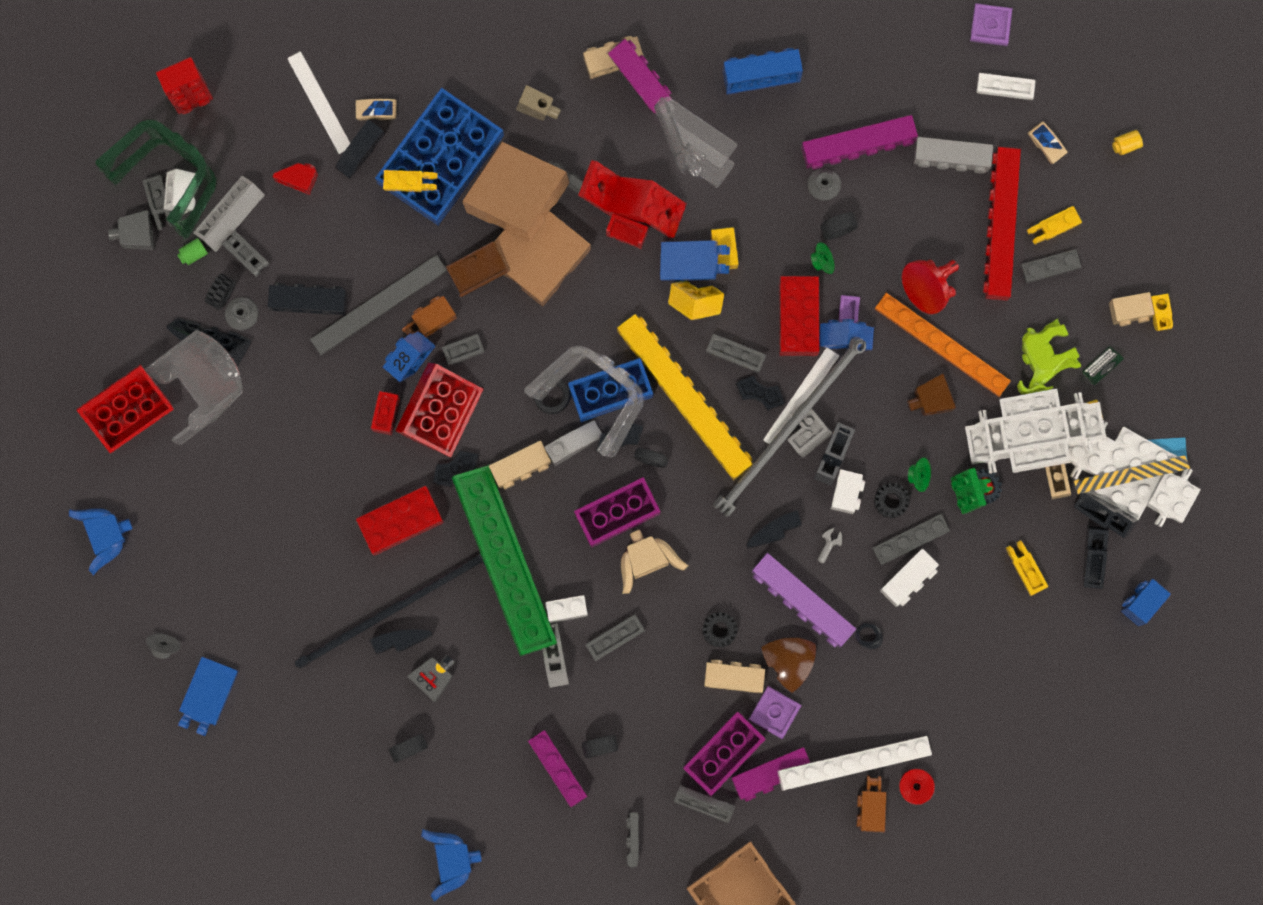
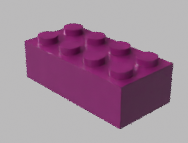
M644 477L574 511L591 548L661 513Z
M737 712L683 769L712 796L766 739Z

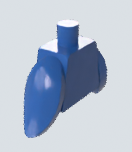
M69 509V517L83 521L92 548L97 556L89 567L90 573L94 576L99 569L119 555L125 542L123 533L132 530L133 527L129 519L118 522L117 517L105 509Z
M422 829L421 836L425 840L437 844L435 849L440 880L443 883L438 885L431 894L435 902L439 897L465 884L469 878V872H471L470 864L482 862L480 850L468 852L467 844H464L462 838L457 835L430 832Z

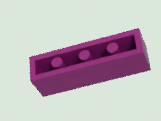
M622 39L606 53L648 108L655 113L672 99L669 96L671 91L665 84L661 86L658 82L660 77L654 70L650 71L646 66L648 62L642 54L638 56L635 52L637 47L631 40Z
M545 730L528 741L570 807L588 797Z
M803 747L734 776L731 779L740 800L745 799L747 802L756 798L755 794L763 791V794L773 791V786L780 783L778 771L810 764V761Z

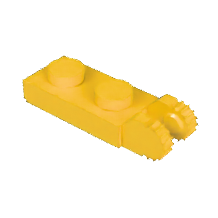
M384 170L383 189L385 191L437 190V185L432 183L422 184L423 179H436L437 173Z
M1074 206L1041 221L1039 224L1029 228L1027 232L1028 234H1033L1042 229L1044 234L1034 238L1033 243L1035 245L1080 225L1082 221Z
M1020 540L1017 542V547L1023 554L1021 558L1018 559L1011 546L1006 547V550L1029 595L1032 596L1047 588L1048 585L1031 553H1028L1023 542Z

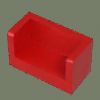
M614 213L606 229V236L642 249L648 234L647 226Z
M379 391L371 425L373 432L392 435L400 402L398 395Z

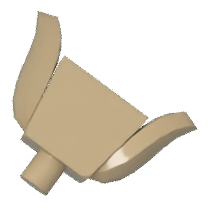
M637 530L630 534L634 544L627 546V551L621 558L622 594L630 593L633 587V575L635 579H638L668 566L669 563L679 570H685L689 565L678 557L668 543L661 539H653L652 536L644 539L641 530Z

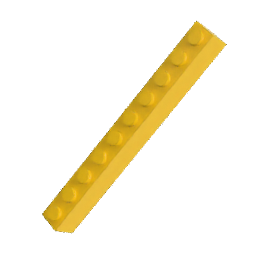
M636 314L617 327V332L638 359L641 358L648 372L734 481L752 466L751 461L753 459L747 451L743 453L739 447L741 444L735 436L731 437L729 435L727 425L723 421H718L716 411L704 403L706 399L700 391L696 392L693 389V382L688 376H683L680 365L676 361L672 362L669 358L671 354L666 347L663 346L661 348L653 331L650 333L647 330L646 326L648 325L642 317L638 318Z

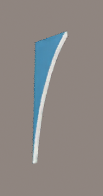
M1185 437L1148 440L1174 455L1173 458L1186 456L1187 459Z

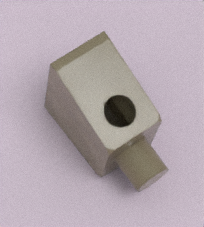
M527 85L516 108L517 111L544 121L546 115L557 120L561 109L551 105L552 97Z

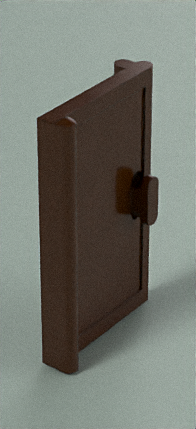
M492 241L446 266L460 292V297L510 272L495 242Z

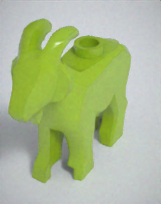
M1058 319L1046 325L1039 333H1036L1032 328H1028V332L1023 336L1022 351L1024 354H1022V359L1026 365H1030L1034 374L1028 389L1023 385L1022 380L1019 381L1017 385L1018 391L1021 395L1052 390L1053 386L1045 387L1044 384L1058 372L1067 368L1076 369L1081 367L1080 362L1077 360L1079 354L1075 347L1055 355L1052 346L1049 344L1050 340L1055 336L1066 337L1069 335L1064 324L1060 325Z

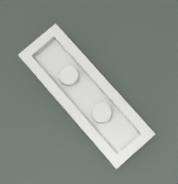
M979 73L976 93L1033 100L1035 80Z

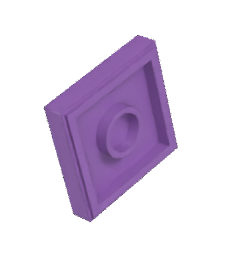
M975 3L970 41L1007 46L1012 8Z
M767 686L748 720L783 739L802 705Z

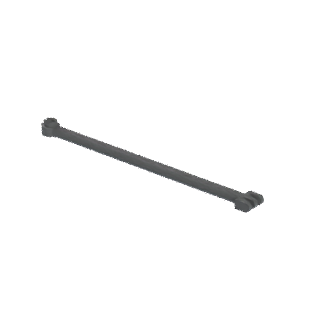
M860 337L851 339L845 354L725 498L720 495L713 503L714 508L718 509L726 517L731 515L736 509L733 502L855 355L865 351L866 342Z

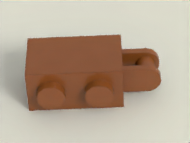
M438 296L429 302L430 305L425 308L422 306L413 312L414 315L411 316L413 322L405 326L402 331L403 333L406 332L407 335L410 333L414 334L416 332L412 328L417 325L418 331L427 338L457 319L445 297L442 296L440 298Z
M867 776L866 791H861V795H857V807H860V815L856 817V827H860L859 831L885 832L886 792H881V776H878V778ZM870 786H877V792H870Z

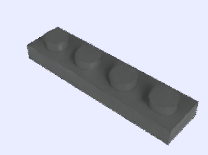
M942 514L872 549L882 566L950 532Z

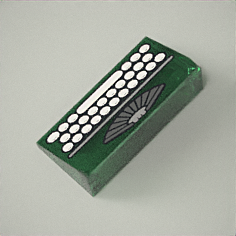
M1108 347L1082 373L1095 386L1124 358L1114 349Z

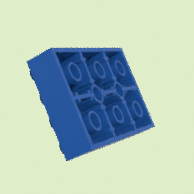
M441 88L380 170L375 180L378 185L383 187L384 170L437 173L436 179H423L422 184L432 183L437 185V190L388 192L439 226L504 137L503 129Z

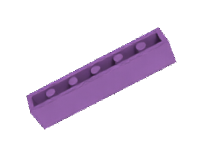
M768 553L752 570L753 578L758 583H765L769 587L767 590L773 596L779 595L783 599L782 603L790 610L794 608L798 612L797 616L804 622L808 620L813 625L811 628L819 635L823 633L828 637L826 641L834 648L836 646L842 647L856 630L855 627Z

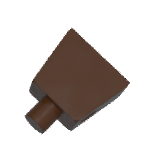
M944 374L917 387L914 391L916 398L907 400L909 410L913 411L920 408L923 416L951 412L956 408Z

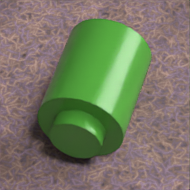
M199 238L178 249L180 253L177 255L182 264L187 263L189 266L208 253Z

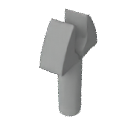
M834 528L822 535V538L826 540V544L818 557L820 563H825L833 546H841V531L837 539L831 541L830 535Z

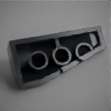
M177 318L166 326V329L210 367L226 375L239 366L251 344L250 339L236 332L229 331L227 334L218 331L219 328L212 327L211 329L201 327L200 323L182 318Z

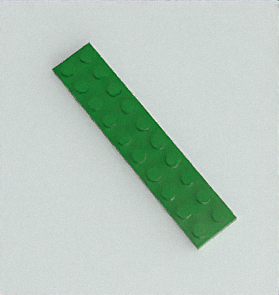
M489 465L453 476V483L519 655L523 656L556 645V638Z

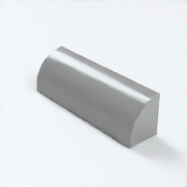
M241 176L193 233L217 252L222 243L229 238L265 194L254 183Z

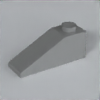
M593 420L560 437L544 448L554 466H557L598 441L602 432Z
M551 624L557 644L542 649L550 688L569 684L558 624Z

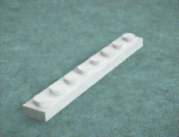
M924 736L778 771L782 790H787L930 756L932 753L928 737Z

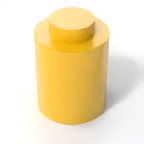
M1133 130L1114 138L1112 147L1115 153L1124 155L1143 147V141L1139 132Z

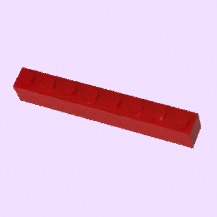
M998 147L996 152L992 153L994 171H991L990 175L993 189H990L989 201H992V208L988 209V219H991L990 226H987L986 237L989 238V245L986 244L985 256H988V263L984 265V274L987 275L986 282H983V293H986L985 299L1008 301L1011 297L1021 149Z

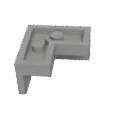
M800 404L796 409H794L791 412L792 416L796 413V411L801 407L802 404ZM811 408L799 423L802 428L787 440L797 453L804 458L833 433Z

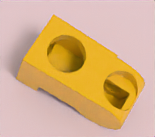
M1169 295L1151 296L1155 330L1172 329L1173 321Z

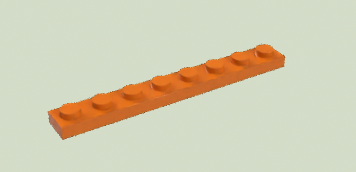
M888 293L883 296L875 307V310L996 396L1000 397L1011 380Z

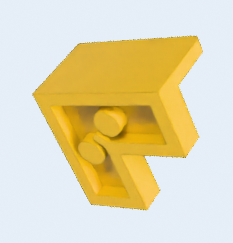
M685 280L671 284L668 304L690 320L720 314L724 293L713 285L697 288Z

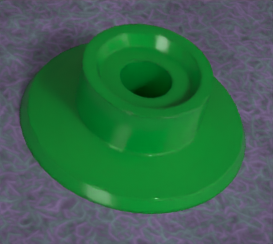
M819 242L816 245V252L811 254L812 264L816 270H823L827 274H832L835 270L832 253L825 243Z
M921 458L917 461L916 465L910 466L908 480L911 484H914L919 492H924L930 483L931 466L926 458Z

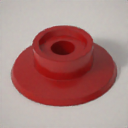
M913 769L903 775L899 788L902 797L907 802L918 805L930 800L933 796L935 785L929 773L921 769ZM915 783H918L920 785V788L917 791L913 788V785Z

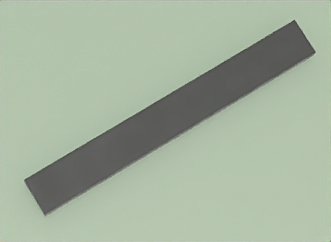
M437 255L311 338V342L320 355H324L447 272L446 268Z

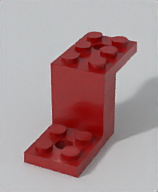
M592 160L578 196L611 217L614 213L632 221L645 222L669 238L675 237L687 204L654 181L620 177L599 162Z

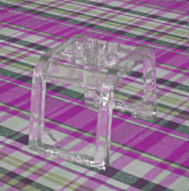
M584 346L569 348L532 381L524 391L531 398L542 401L556 384L580 361L586 358L592 360L621 383L629 393L626 405L612 429L597 449L604 456L615 457L644 405L643 392L635 382L628 378L630 375L619 366L618 368L613 366L615 362L604 354L601 356Z

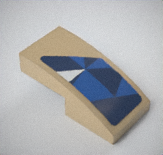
M356 100V119L359 121L378 119L379 121L396 119V100Z
M1044 122L1039 123L1028 132L1036 147L1042 150L1051 164H1054L1068 153L1056 135Z

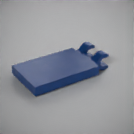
M717 241L661 242L660 280H716V274H729V266L718 264V255H730V247H727V245L717 246Z
M201 657L179 709L184 715L178 726L188 729L191 719L200 722L196 733L206 736L210 724H217L239 671Z

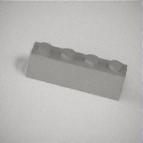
M918 137L915 143L914 164L924 168L930 165L937 166L938 169L943 170L949 167L956 168L957 171L962 172L968 169L974 170L975 173H986L991 168L993 145Z

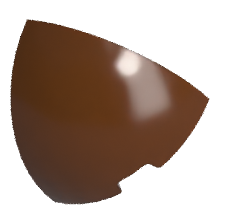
M784 638L772 641L761 647L768 666L773 667L777 673L778 681L790 692L796 691L811 672L816 657V644L801 638Z

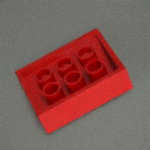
M428 363L395 431L451 458L484 389L436 363Z
M139 365L76 410L111 454L174 410V408L154 380Z

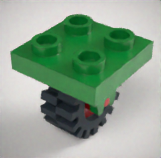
M972 468L951 478L952 489L955 491L957 505L962 514L988 505L1000 497L999 493L1002 492V489L999 487L1002 486V483L997 482L1000 478L998 476L994 477L996 473H989V469L976 471L975 468Z

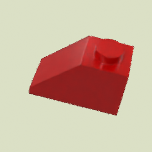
M298 163L273 174L275 182L308 195L311 194L318 177L315 167L308 163L304 165Z

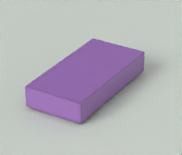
M841 295L839 322H842L843 319H853L854 323L858 321L860 297Z

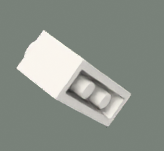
M921 549L880 592L895 607L899 604L904 606L911 599L908 595L913 590L917 593L924 586L922 582L927 577L931 579L938 572L936 568L939 564L924 549Z

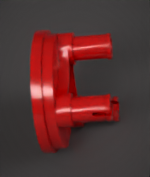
M930 259L927 261L915 260L904 267L902 284L908 298L918 309L928 314L939 313L946 307L949 299L956 295L955 289L952 286H948L946 281L949 275L958 271V264L952 267L956 261L951 260L944 266L936 267L935 263Z

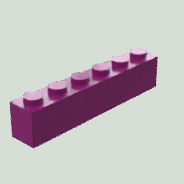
M910 115L802 142L801 148L806 167L818 169L823 167V164L830 163L834 165L840 163L843 159L855 160L860 157L859 155L867 154V156L878 153L879 150L891 151L899 145L904 147L913 145L918 135L913 117Z

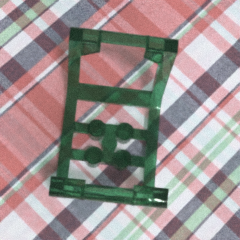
M155 120L142 121L95 161V164L115 186L158 145L169 146L198 169L181 199L166 218L176 228L175 231L181 237L187 239L216 190V176L207 166L204 157L198 152L199 150L191 143H186L184 138L177 132L173 133L162 123ZM146 131L151 139L114 171H111L120 153ZM205 177L208 182L207 187L190 215L180 222Z

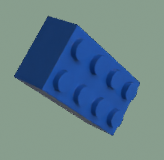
M787 48L783 52L778 53L769 51L761 56L752 54L743 59L730 58L724 62L723 77L727 94L800 82L803 72L799 49L794 50L793 48Z
M641 358L568 383L581 422L653 398V392Z

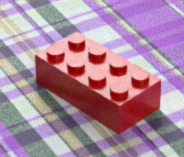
M191 57L156 72L166 96L178 114H187L193 110L192 108L205 106L210 103V100H213L205 79Z
M781 276L779 280V356H818L819 277Z
M426 486L356 519L374 556L444 523Z

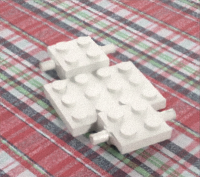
M1057 389L1000 399L1003 417L987 419L986 410H983L984 417H982L981 411L978 412L979 423L965 426L971 463H987L989 473L992 474L991 466H993V472H997L995 461L1010 458L1012 471L1015 473L1071 463L1068 447L1084 446L1085 456H1089L1088 449L1090 456L1094 455L1092 444L1107 440L1100 403H1083L1082 393H1078L1079 400L1077 393H1075L1076 404L1060 406Z
M1103 420L1104 428H1106L1108 423ZM1122 427L1115 441L1106 437V441L1093 443L1094 455L1090 456L1089 449V456H1085L1084 446L1068 447L1071 463L1075 466L1070 477L1076 480L1082 470L1092 476L1171 459L1174 456L1172 453L1125 427ZM1187 469L1183 471L1181 476L1169 473L1088 493L1111 503L1139 520L1147 506L1160 514L1154 524L1162 527L1166 518L1183 523L1201 489L1188 481L1193 470Z

